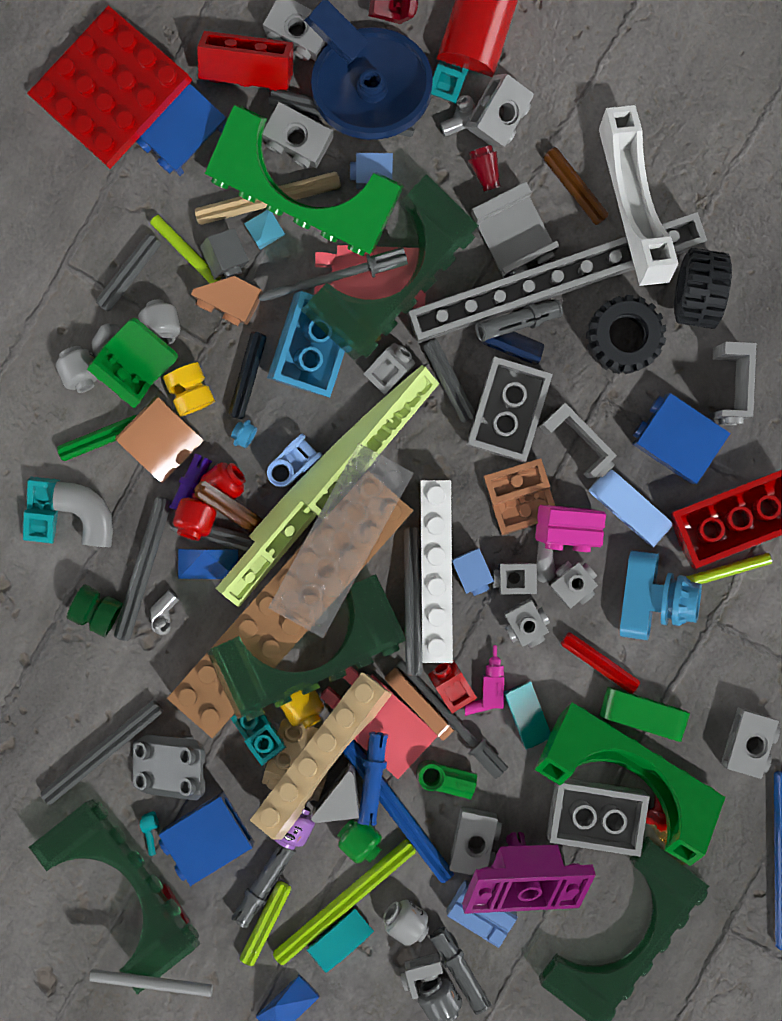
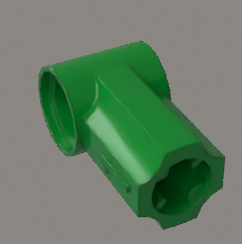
M434 760L422 761L416 769L417 780L425 790L439 791L471 799L475 792L477 773L439 764ZM434 768L438 770V776L434 781L426 782L423 780V774L427 769Z

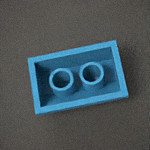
M303 291L295 292L267 378L330 398L358 311Z

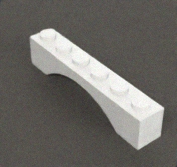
M636 106L606 108L599 127V133L639 286L669 283L679 263L672 238L662 226L650 196L644 164L642 128Z
M421 480L422 663H453L451 480Z

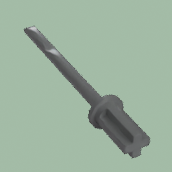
M403 247L373 256L366 254L367 262L303 280L294 285L272 289L261 293L258 298L260 301L271 300L288 295L294 291L309 289L370 271L372 278H374L377 273L408 265L407 257Z
M402 659L395 665L472 747L468 752L469 756L473 755L495 779L508 769V766L485 743L487 741L486 738L478 742L418 676L406 675L405 662Z

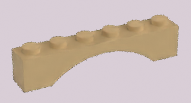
M362 672L250 821L271 839L282 840L300 817L313 792L331 766L353 739L375 718L392 693L372 677Z

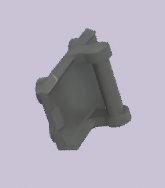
M146 734L133 742V786L146 794L197 801L205 793V780H203L205 750L203 745L193 739V735L167 737Z

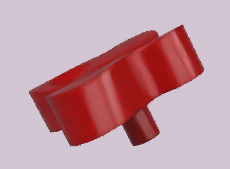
M655 796L654 807L647 811L646 824H653L659 831H665L667 829L666 817L657 796Z

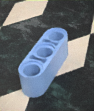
M612 469L603 477L600 476L588 490L599 502L653 548L674 525Z

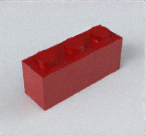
M204 31L197 46L198 79L209 80L213 83H234L243 87H265L274 91L288 90L293 75L294 42Z

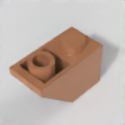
M232 276L195 288L191 295L197 299L195 305L210 313L213 309L224 313L222 319L235 326H239L240 322L248 325L260 302L258 296L263 292L261 289L240 278Z

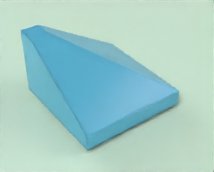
M268 210L244 223L260 250L285 235L273 213Z

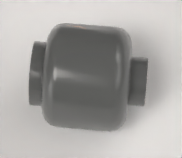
M438 977L421 985L418 1003L430 1021H454L458 1017V1012L462 1007V998L449 979Z

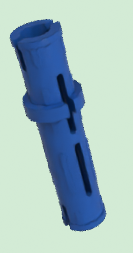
M369 732L367 757L363 759L365 772L359 818L357 819V823L362 825H369V823L372 826L377 825L376 820L383 769L387 767V761H384L388 738L386 733L377 732L375 734V732Z

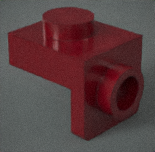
M370 0L368 16L402 24L414 17L418 9V0Z

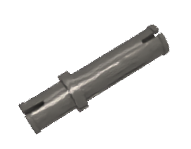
M556 299L539 305L529 304L523 310L484 322H478L475 326L476 334L479 340L484 342L526 327L536 328L542 322L561 318L563 307L560 301Z
M281 845L277 846L252 887L247 888L244 892L245 897L231 917L233 921H236L235 923L241 927L248 928L249 923L260 906L264 907L266 904L267 895L296 853L295 849H288Z
M446 927L434 931L433 935H430L429 938L442 958L441 963L453 975L475 1015L485 1012L491 1006V1002L463 958V951L454 944Z

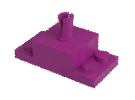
M513 832L506 837L508 847L499 848L492 867H483L475 870L462 902L464 914L580 908L596 874L593 864L581 865L579 863H572L564 866L558 845L527 846L524 833L518 832L519 839H517L516 832Z

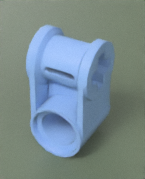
M303 433L294 439L268 466L267 477L274 486L280 488L287 487L323 456L321 452L317 453L305 441L306 436ZM298 448H300L308 456V458H305L303 454L298 450ZM280 465L286 466L290 473L287 480L283 482L274 480L272 475L275 467Z

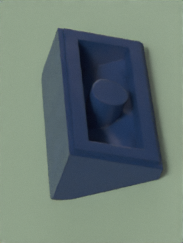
M322 0L304 20L347 64L351 63L369 42L328 0Z
M516 332L497 336L482 342L486 346L533 365L540 362L544 350L543 343Z

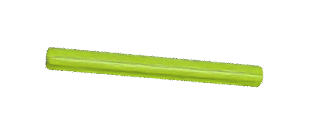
M408 839L403 840L273 952L275 960L280 965H285L416 853V849Z

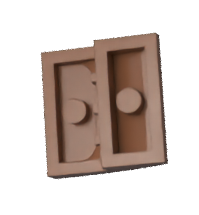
M158 396L115 438L128 453L161 483L204 441Z
M541 458L484 476L501 536L537 525L538 507L540 505L555 506Z

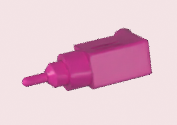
M493 645V656L489 659V665H486V675L482 676V699L465 705V716L494 708H504V666L501 665V659L497 657V645Z

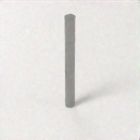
M92 969L90 972V982L212 997L213 984Z

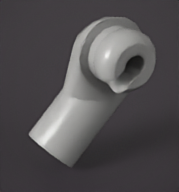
M463 95L459 97L454 117L439 123L444 137L466 129L465 125L475 109V103L470 96Z
M104 324L97 331L92 339L94 358L99 350L120 330L116 324Z
M168 590L150 608L151 627L158 635H166L171 629L169 610L179 601V598L171 590Z

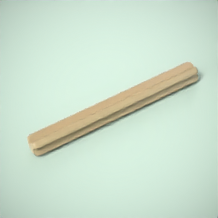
M331 172L278 187L288 196L297 200L339 189L341 183L338 173ZM236 197L198 207L195 209V216L197 222L203 225L266 208L267 204L258 199L253 203L242 197Z

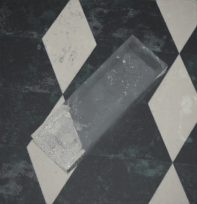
M358 443L268 608L323 638L409 483L413 472Z

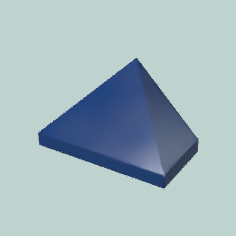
M178 549V579H224L238 563L239 549Z
M298 975L256 1015V1018L259 1021H295L320 996Z

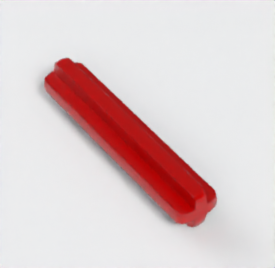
M568 632L562 639L561 645L630 694H633L639 687L640 681L571 632Z

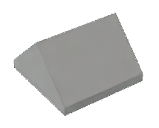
M350 762L313 807L311 815L313 822L320 823L359 818L360 804L356 769Z

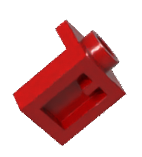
M454 660L453 663L438 665L428 674L452 714L477 699Z

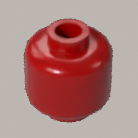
M224 462L216 464L200 480V482L206 481L233 500L242 495L244 483L246 482L244 474L235 464Z
M193 494L192 498H182L179 501L173 518V525L178 529V535L200 541L201 537H206L210 534L217 511Z

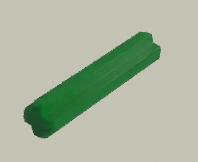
M137 415L59 445L57 447L59 457L62 461H67L116 441L115 438Z

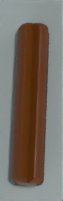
M558 148L550 149L544 155V161L595 225L602 223L608 217L606 209Z
M201 481L194 489V495L250 533L263 520L206 481Z

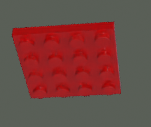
M108 5L27 94L103 164L111 169L190 84L192 78Z

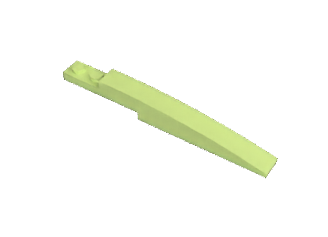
M421 365L365 414L306 472L249 535L254 544L216 587L222 595L237 607H240L314 518L318 516L325 520L439 385L438 381L425 366Z

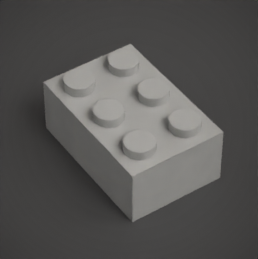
M494 356L466 446L522 463L526 462L553 374Z
M568 778L561 786L554 782L546 836L549 842L554 844L640 857L650 796L641 789Z

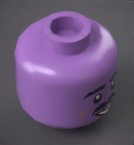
M305 806L300 817L282 840H275V842L288 849H295L296 846L301 847L305 845L315 826V822L311 820V815L309 814L310 808Z

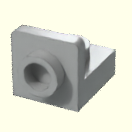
M393 343L367 369L364 375L382 393L387 394L416 363L412 359L411 353L405 347Z
M435 953L404 962L405 972L400 973L404 990H410L412 999L419 998L416 981L429 982L438 978L439 974H443L440 955Z

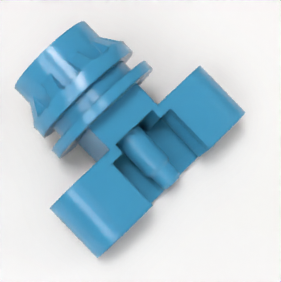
M631 550L628 560L620 636L648 640L653 612H661V625L667 626L669 619L672 620V625L680 626L686 622L697 623L702 584L691 582L683 575H679L677 580H674L673 573L667 574L665 584H657L659 554Z

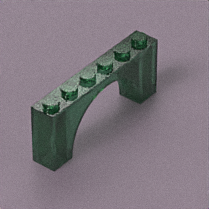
M427 174L399 202L413 221L419 245L415 270L404 288L386 298L364 300L345 295L326 283L301 309L353 360L362 355L367 358L378 346L375 340L382 333L387 336L396 327L398 322L395 318L402 311L404 314H407L418 302L414 298L418 292L422 290L425 293L437 281L434 277L436 272L440 268L445 271L456 260V257L453 255L459 247L464 250L475 238L472 232L479 225Z
M376 574L343 590L348 605L346 635L335 655L319 668L305 672H286L274 669L254 657L243 644L240 636L207 651L237 719L246 716L247 720L250 721L265 714L263 707L274 703L275 708H278L292 701L290 695L299 690L305 695L320 688L318 681L328 677L330 682L346 676L345 669L352 665H356L358 670L373 663L372 656L380 652L386 657L401 650L398 644L406 641V637Z
M94 799L89 800L35 841L29 848L46 871L62 862L74 859L101 861L120 871L132 884L139 897L143 925L135 952L119 971L121 973L161 977L201 944L198 940L199 934L192 924H186L179 915L181 910L177 903L171 898L168 900L161 891L163 886L154 874L149 875L143 866L145 862L142 856L136 850L132 851L126 844L127 838L124 832L118 826L114 827L107 818L109 813L100 802L96 803ZM132 987L137 995L144 990V988Z
M648 836L642 843L641 856H631L629 859L633 866L645 877L652 897L650 924L640 943L623 958L603 965L577 964L556 953L539 975L540 984L543 988L586 1021H611L616 1014L615 1008L618 1004L631 996L635 988V982L640 976L644 977L648 974L653 966L652 960L659 952L663 953L671 943L670 937L676 929L680 930L686 925L690 917V911L695 905L699 906L708 895L707 889L710 886L702 877L665 851L663 847Z

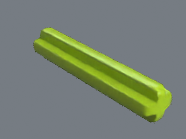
M282 881L276 883L240 955V961L249 966L255 964L291 891V886Z

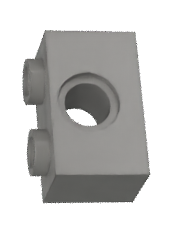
M294 0L275 1L263 23L267 39L294 42L293 53L305 61H309V59L316 61L319 54L327 46V43L304 21L312 12L311 9ZM300 25L305 28V32L300 36H294L290 34V29L293 26Z
M508 74L493 75L468 119L465 128L488 145H492V147H505L516 134L515 128L520 119L530 110V101L534 93ZM501 105L504 108V116L502 119L499 116V108Z
M278 102L264 129L263 139L267 142L265 146L273 152L281 155L284 151L293 156L292 161L307 169L309 165L317 169L333 139V131ZM300 132L305 136L303 142L297 145L291 144L288 141L290 135Z
M738 707L721 764L729 770L762 779L764 772L767 773L771 766L772 756L769 754L772 744H776L779 739V721L773 717ZM757 736L759 740L757 748L748 751L746 747L748 739Z
M461 806L449 860L450 871L473 876L476 869L492 867L495 860V852L491 851L493 840H499L502 823L497 822L496 813ZM473 836H480L484 839V843L480 848L474 849L468 845L469 839Z

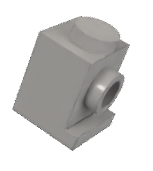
M499 563V570H493V588H499V594H537V564ZM516 572L519 575V580L517 583L512 584L509 582L508 576Z

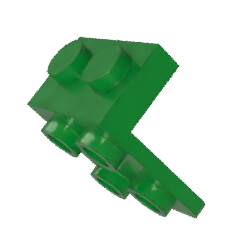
M130 318L99 350L87 370L114 391L122 400L135 408L141 402L150 386L175 363L178 354L137 318Z

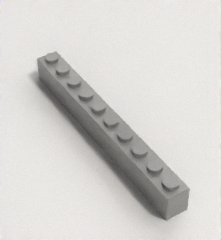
M698 212L662 224L672 238L676 255L688 251L691 247H701L707 242ZM627 236L408 311V317L417 343H422L477 324L478 322L521 309L526 305L535 304L634 270L635 267Z

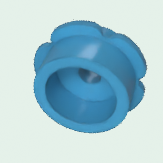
M246 420L244 423L238 422L233 429L231 437L234 438V446L240 445L246 449L254 439L257 427L251 425L250 420Z

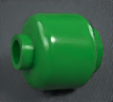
M351 819L337 835L340 838L338 847L356 864H360L364 860L371 863L382 850L378 846L382 836L370 823L369 825H362L357 823L355 819Z

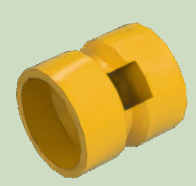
M198 362L180 367L162 377L169 393L176 396L173 403L180 417L199 411L215 402L209 386L202 383L205 376Z

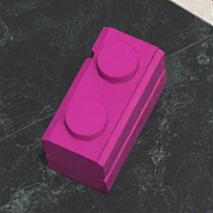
M540 505L538 507V524L536 525L535 539L545 543L546 549L563 550L564 545H573L574 551L591 552V547L601 548L603 546V529L605 528L606 513L596 509Z

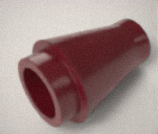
M492 145L470 151L471 159L468 161L480 181L483 191L486 192L501 187L497 151L494 152Z

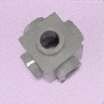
M567 561L555 571L557 577L548 583L566 607L570 609L578 602L583 605L596 594L593 590L598 586L593 580L597 575L586 562L581 565L577 561L572 564ZM578 578L579 583L573 588L572 581Z
M527 599L503 613L509 623L504 628L513 643L519 641L522 647L528 644L529 648H532L545 641L544 635L549 633L546 625L550 621L543 608L536 609L531 599ZM531 621V627L526 630L523 629L524 623Z

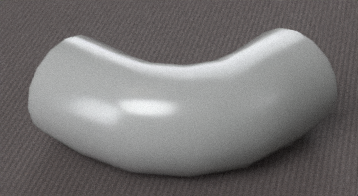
M58 481L54 488L53 508L55 511L76 514L83 523L81 544L111 547L113 536L112 515L104 500L89 487L72 482Z

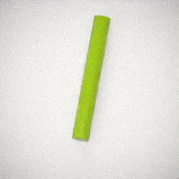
M156 215L150 221V224L210 284L222 279L221 277L214 279L208 264L159 215Z
M765 553L686 577L691 582L704 584L772 564V559L769 553Z

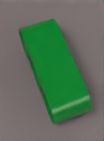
M607 687L599 716L682 742L690 712L642 696L630 694L626 691Z

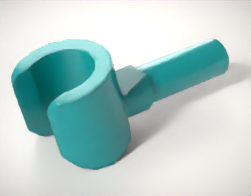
M154 811L144 814L140 821V829L145 834L149 856L156 854L152 830L160 827L158 817Z

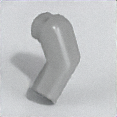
M539 542L537 580L542 583L550 582L556 575L553 550L546 549L545 543Z

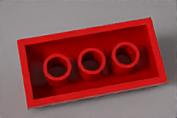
M455 0L437 60L493 77L518 0Z
M782 470L671 513L676 537L688 563L693 569L782 535Z

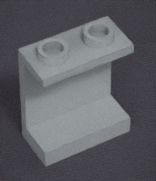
M527 182L473 208L471 216L503 278L527 271V266L536 261L539 265L548 262L555 257L553 252L559 248L558 242H553L530 198L532 191Z
M724 342L713 348V360L736 361L734 410H719L710 413V419H719L718 425L735 426L737 424H744V419L753 417L757 343Z
M566 403L558 406L538 428L545 435H548L565 421L600 457L583 474L587 478L603 477L614 467L615 464L612 460L617 455Z

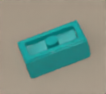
M531 681L504 691V696L525 750L548 740L551 732Z

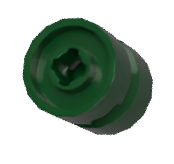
M84 584L76 594L66 618L82 626L89 623L90 631L105 638L116 622L123 603L110 596L101 599L100 593L96 589Z

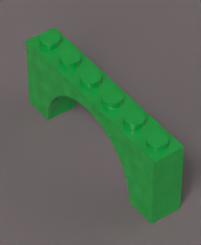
M234 105L205 171L206 175L212 177L211 182L224 189H228L231 186L239 190L238 195L250 202L255 203L256 199L267 204L266 209L279 216L286 213L294 217L293 222L303 228L310 229L313 226L321 230L320 235L332 242L337 243V240L340 239L348 243V249L356 254L364 256L365 252L368 254L374 252L404 185L375 172L366 186L356 196L343 204L331 207H316L298 202L277 186L266 167L262 139L267 118L241 105Z
M571 702L559 715L534 770L561 786L574 773L576 767L585 763L603 761L618 764L629 769L647 783L663 808L667 822L665 851L689 866L705 856L726 797L715 791L711 786L695 779L687 771L679 769L666 761L661 755L645 748L635 739L619 732L609 723L603 722L590 714L585 708Z

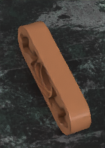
M396 667L384 677L388 684L439 738L444 741L455 731L447 720Z

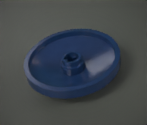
M384 28L357 29L369 42L349 64L327 45L319 54L314 64L311 85L316 108L330 126L354 138L377 140L389 138L406 131L423 116L431 100L433 76L426 55L414 41L398 32Z

